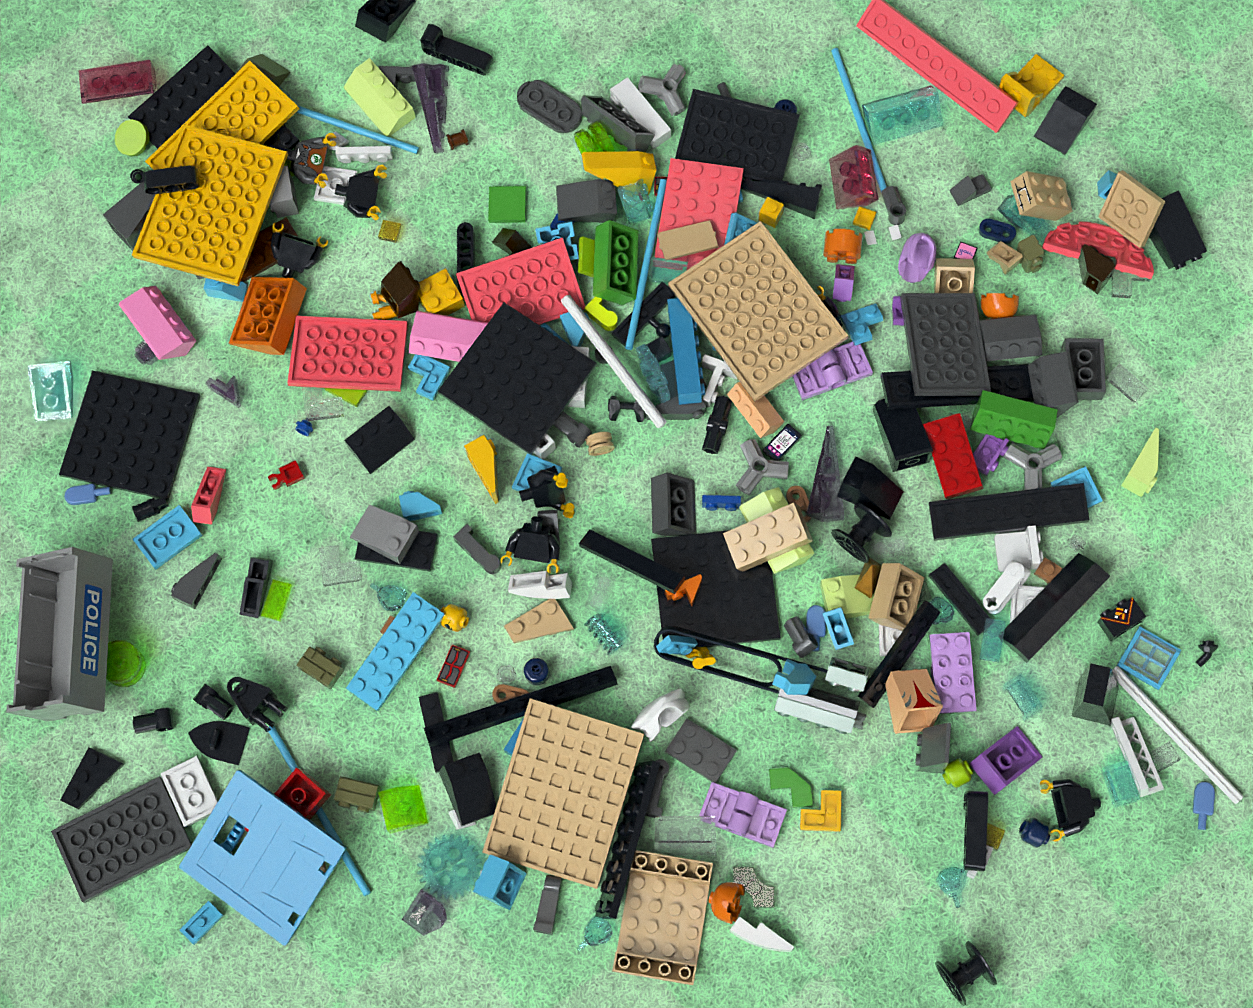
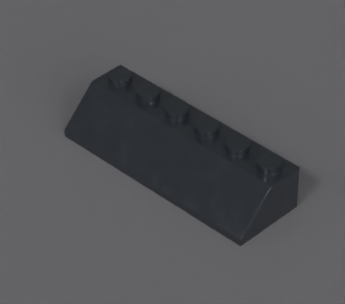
M1078 553L998 637L1028 663L1109 579L1110 575L1096 562Z

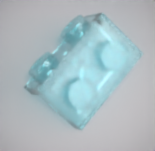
M643 179L617 189L629 224L649 219L653 215L654 204L649 199L648 187L644 184Z

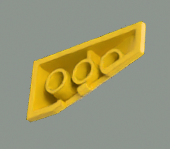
M640 151L582 153L585 171L601 179L606 178L612 181L613 185L626 188L627 192L631 194L649 195L656 173V165L652 153Z

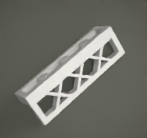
M1119 717L1111 719V727L1140 797L1164 790L1135 718L1132 717L1123 721ZM1132 724L1134 728L1132 736L1126 734L1123 726ZM1132 741L1141 745L1142 748L1139 754L1133 751L1131 747ZM1139 759L1148 762L1149 767L1147 771L1141 770L1138 763ZM1146 778L1154 779L1157 786L1149 788Z

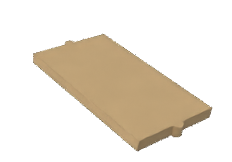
M710 220L657 233L660 243L659 249H662L665 261L718 248L715 237L716 232L713 231Z

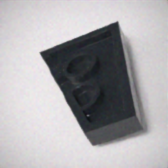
M88 747L60 801L79 810L124 764Z

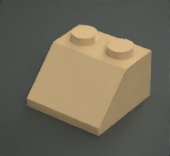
M935 258L934 293H973L975 273L973 259Z

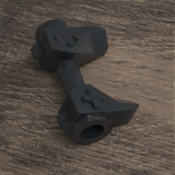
M611 396L608 399L609 419L611 421H616L620 409L634 410L637 422H643L645 411L637 401L620 402L616 396Z

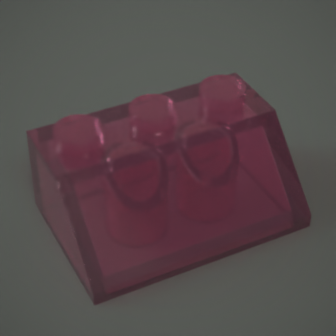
M855 145L829 159L836 209L864 207L879 200L870 149Z

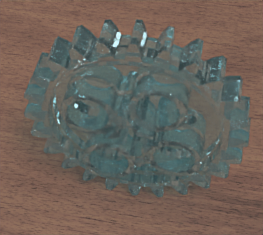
M645 344L637 347L639 367L643 376L646 377L645 381L648 383L651 392L656 395L661 403L670 400L671 396L667 386L668 381L663 370H660L661 366L656 356Z
M451 834L447 840L446 836L443 835L442 841L435 837L434 845L428 842L429 850L426 848L422 849L425 856H418L423 862L417 864L418 867L422 868L417 874L424 876L419 881L420 883L427 882L424 889L431 888V895L437 892L438 899L445 895V900L448 901L450 895L456 900L457 894L464 897L465 890L471 893L469 886H475L474 879L480 877L476 873L482 870L481 867L477 866L482 863V860L476 859L479 852H472L475 846L471 845L468 847V839L462 843L461 836L455 840L454 835ZM458 849L460 852L459 856L455 859L450 858V851ZM435 858H440V866L436 868L432 867V860ZM464 858L466 859L465 862L459 863V864H457V865H454V864L458 863L459 861H461V859H464ZM447 863L454 865L451 872L446 869ZM461 867L468 868L467 875L463 877L458 876V870ZM441 870H444V871L440 872L437 876H433V874H434L435 872H439V871H441ZM443 876H448L450 882L445 886L440 885V879Z

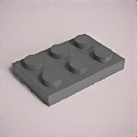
M686 719L665 752L707 780L716 783L737 750L689 719Z

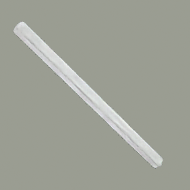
M565 295L561 299L562 304L655 426L662 428L666 424L664 417L572 297Z
M1119 666L1114 667L1112 672L1115 680L1233 803L1237 804L1241 801L1243 795Z

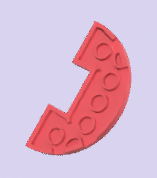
M1069 222L1057 226V229L1054 231H1050L1042 245V248L1049 252L1078 259L1081 248L1086 244L1096 248L1100 254L1115 257L1116 270L1152 279L1154 274L1151 259L1144 255V249L1139 248L1124 238L1115 229L1092 222H1079L1076 225H1071Z

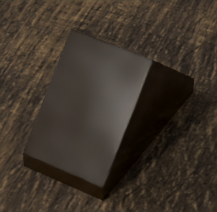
M502 228L492 241L494 245L509 255L532 248L516 230Z

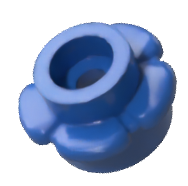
M302 420L301 422H296L295 430L298 433L309 436L310 432L313 431L312 424L309 421Z

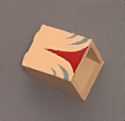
M927 669L892 671L885 686L895 734L922 732L923 728L932 727L943 705Z

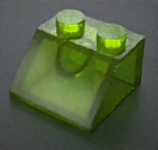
M419 785L395 787L378 792L386 829L390 834L429 824Z

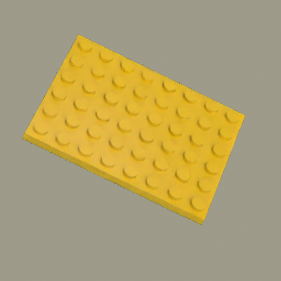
M183 124L166 168L180 166L197 167L199 187L193 190L155 194L134 247L133 258L239 286L286 162L287 151Z

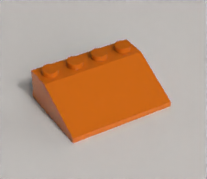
M252 277L229 344L270 355H284L307 288L294 278Z

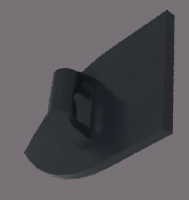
M213 721L195 727L188 734L196 748L207 757L239 766L250 728L224 721Z

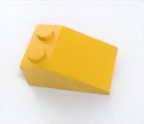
M482 435L464 445L469 461L496 504L499 502L497 461L495 458L497 452L492 440H487L485 435Z

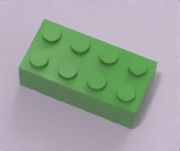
M611 220L596 226L593 296L619 305H624L636 299L639 230Z
M983 390L973 411L970 430L1044 449L1055 429L1058 410Z

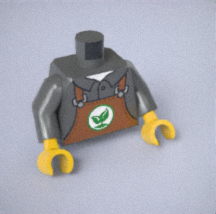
M328 133L326 137L303 140L295 146L294 150L284 149L288 153L286 160L291 161L290 171L303 184L317 185L318 183L321 188L326 187V183L323 180L328 181L329 179L326 174L322 173L328 146L325 145L329 144L331 147L336 145L335 141H330V139L336 138L334 133Z

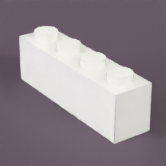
M628 77L610 89V101L614 106L618 105L621 111L655 135L650 143L653 149L671 138L669 126Z

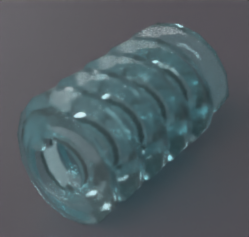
M598 613L591 617L584 626H589L588 631L594 632L593 637L599 638L598 643H604L602 648L608 650V655H612L621 648L625 636L618 638L621 631L617 630L614 632L613 629L616 625H608L611 619H603L606 613Z

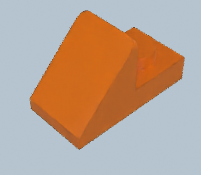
M701 574L685 580L675 594L665 590L667 600L673 599L675 601L681 599L684 596L683 594L686 593L691 606H693L702 584Z

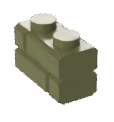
M1035 235L1021 240L1017 247V251L1023 256L1020 264H1022L1026 273H1035L1042 268L1044 250Z
M308 647L296 666L331 690L344 672V669L341 667L342 663L334 657L331 660L325 656L326 652L319 647L315 649Z
M340 776L334 800L338 802L340 807L350 808L351 805L358 807V811L369 813V810L375 811L381 788L379 785Z

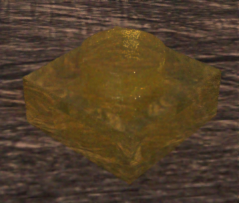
M383 220L378 238L397 243L401 223Z
M987 823V845L998 850L1005 830Z

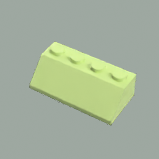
M370 58L354 69L344 85L346 92L385 136L390 137L416 118L413 107Z
M777 487L759 494L742 504L739 508L748 523L787 506L788 503L780 488ZM808 543L773 558L768 563L773 573L776 574L804 564L814 554V551Z

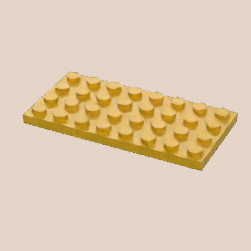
M248 61L184 124L263 145L299 110V107L251 61ZM182 126L145 161L153 170L166 168Z

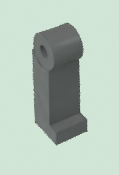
M466 524L453 536L454 541L487 573L492 575L498 573L501 569L499 558L496 555H490L471 536L474 532Z
M658 759L656 761L660 763L646 816L661 819L663 808H659L658 803L664 778L669 774V765L665 760Z
M546 875L533 927L534 932L547 935L553 934L562 883L561 877Z

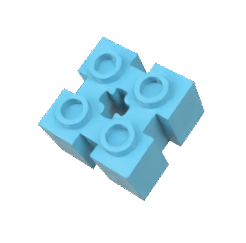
M573 221L558 223V228L551 229V225L535 228L538 244L553 241L555 238H563L570 260L579 259L577 242L572 243L571 237H575Z

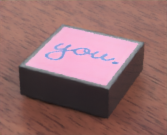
M960 241L953 259H974L978 248Z

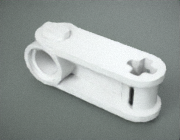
M1012 560L984 597L983 605L990 614L1000 613L1020 586L1028 579L1031 571L1018 561ZM992 601V602H996L997 605H996V606H993V605L990 606L989 603Z

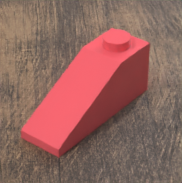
M207 467L191 505L193 522L212 525L218 510L226 469Z

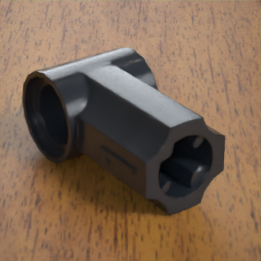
M204 684L193 700L202 705L206 710H211L218 717L225 720L233 712L234 706L219 696V693L210 686Z
M161 708L155 710L154 713L134 716L132 720L136 734L155 730L163 732L166 729L167 731L174 729L171 708Z

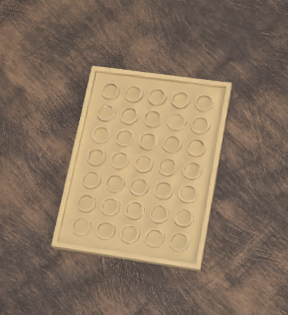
M761 221L668 283L670 289L754 402L848 339L847 333Z

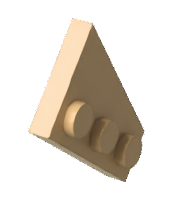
M548 599L504 625L514 644L574 630L556 599Z

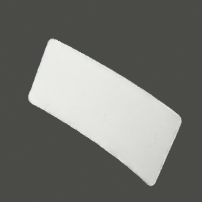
M898 225L889 227L892 240L901 238ZM865 231L867 244H877L874 231Z

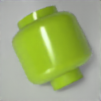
M957 758L948 763L942 776L947 785L952 784L953 787L958 788L970 782L972 779L971 775L974 773L967 760L963 761L961 758Z

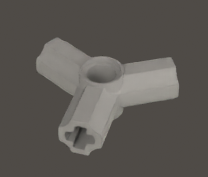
M673 64L664 79L643 75L640 77L638 90L642 93L657 95L660 99L664 100L671 116H676L686 110L676 90L686 74L684 67L680 64Z
M755 439L747 440L740 445L749 465L747 471L736 484V487L741 492L750 495L763 477L787 479L789 462L766 460ZM756 465H762L764 469L762 471H758L754 467Z
M1012 442L1003 458L1024 470V490L1042 488V469L1061 460L1062 455L1055 444L1037 453H1030ZM1028 462H1035L1037 467H1031Z

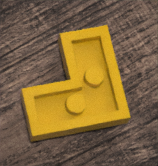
M821 790V810L801 809L800 830L840 832L841 791Z

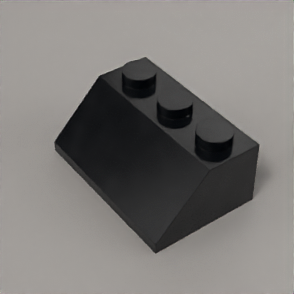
M388 406L344 441L348 449L369 474H372L415 439L399 416Z

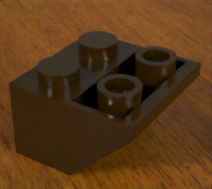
M1084 244L1078 258L1082 284L1098 295L1111 279L1116 265L1109 257H1103L1099 254L1098 250L1093 246Z
M402 261L397 262L381 281V295L398 319L418 311L420 284L418 280L412 277L410 269L405 267Z

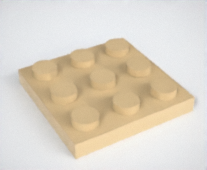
M1122 170L1118 172L1098 217L1136 246L1142 248L1150 236L1165 200Z

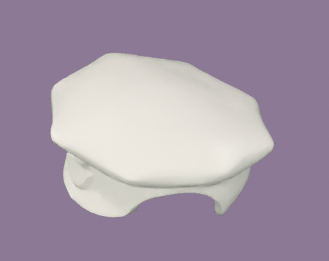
M679 688L656 698L643 708L631 728L643 731L646 737H648L649 742H652L659 734L661 726L668 727L690 708L689 702L684 698L685 692Z

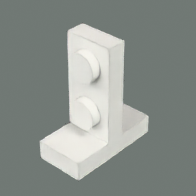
M705 354L702 360V367L714 371L703 397L706 407L710 408L711 403H715L718 396L717 388L718 386L722 387L725 376L736 380L737 378L725 361Z

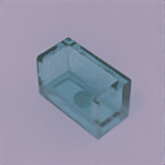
M651 257L648 282L660 284L663 281L668 285L670 281L688 270V262L677 260L665 261L663 258Z
M1022 674L1003 685V691H1008L1022 712L1023 721H1026L1042 710L1043 705Z
M1127 761L1106 766L1101 770L1113 808L1136 803L1140 800Z

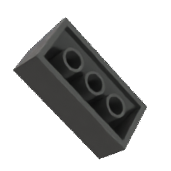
M582 96V115L588 118L587 121L590 124L597 125L601 128L600 131L614 137V141L626 146L627 151H647L655 136L652 132L602 96Z

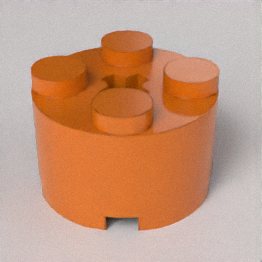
M833 229V233H829V230L826 231L823 255L827 258V262L837 263L838 260H846L845 263L856 264L857 260L861 258L863 235L859 233V236L855 235V231L850 229Z

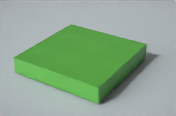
M526 186L489 187V223H525Z

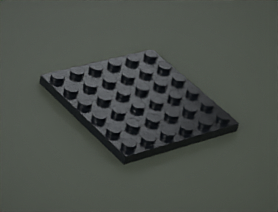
M503 302L437 392L532 455L595 369L597 363Z
M92 370L59 475L65 478L150 497H165L166 500H169L200 400V394Z
M730 530L651 539L653 560L685 576V580L699 574L702 576V584L693 606H691L686 593L683 594L684 596L681 599L675 601L673 599L667 600L665 589L656 585L661 629L667 626H677L737 644L780 640L772 569L768 561L743 572L736 569L723 533ZM665 632L662 634V639H664L668 635L689 637L674 632ZM696 639L698 644L694 648L717 647L720 645Z

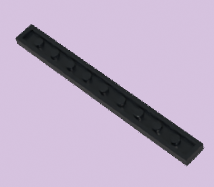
M608 666L425 727L424 731L429 746L433 747L523 717L530 698L556 706L618 685L612 667Z

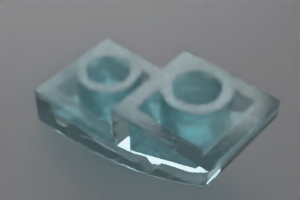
M985 619L979 655L980 660L999 663L1006 621Z

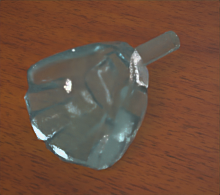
M371 583L370 587L377 591V598L384 610L396 611L404 605L407 595L404 589L395 585H387L380 588Z
M934 597L930 601L941 612L933 625L947 623L953 619L954 610L949 602L940 597Z
M956 867L946 868L938 874L936 882L948 897H953L956 908H959L961 905L958 895L965 889L966 871Z
M592 917L584 928L585 941L577 947V950L580 952L587 945L597 946L608 942L612 936L611 925L602 918Z

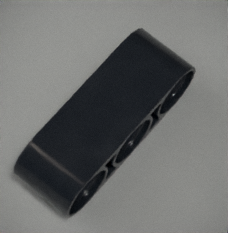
M180 166L146 171L144 173L145 192L153 195L196 189L199 187L198 169L195 166Z

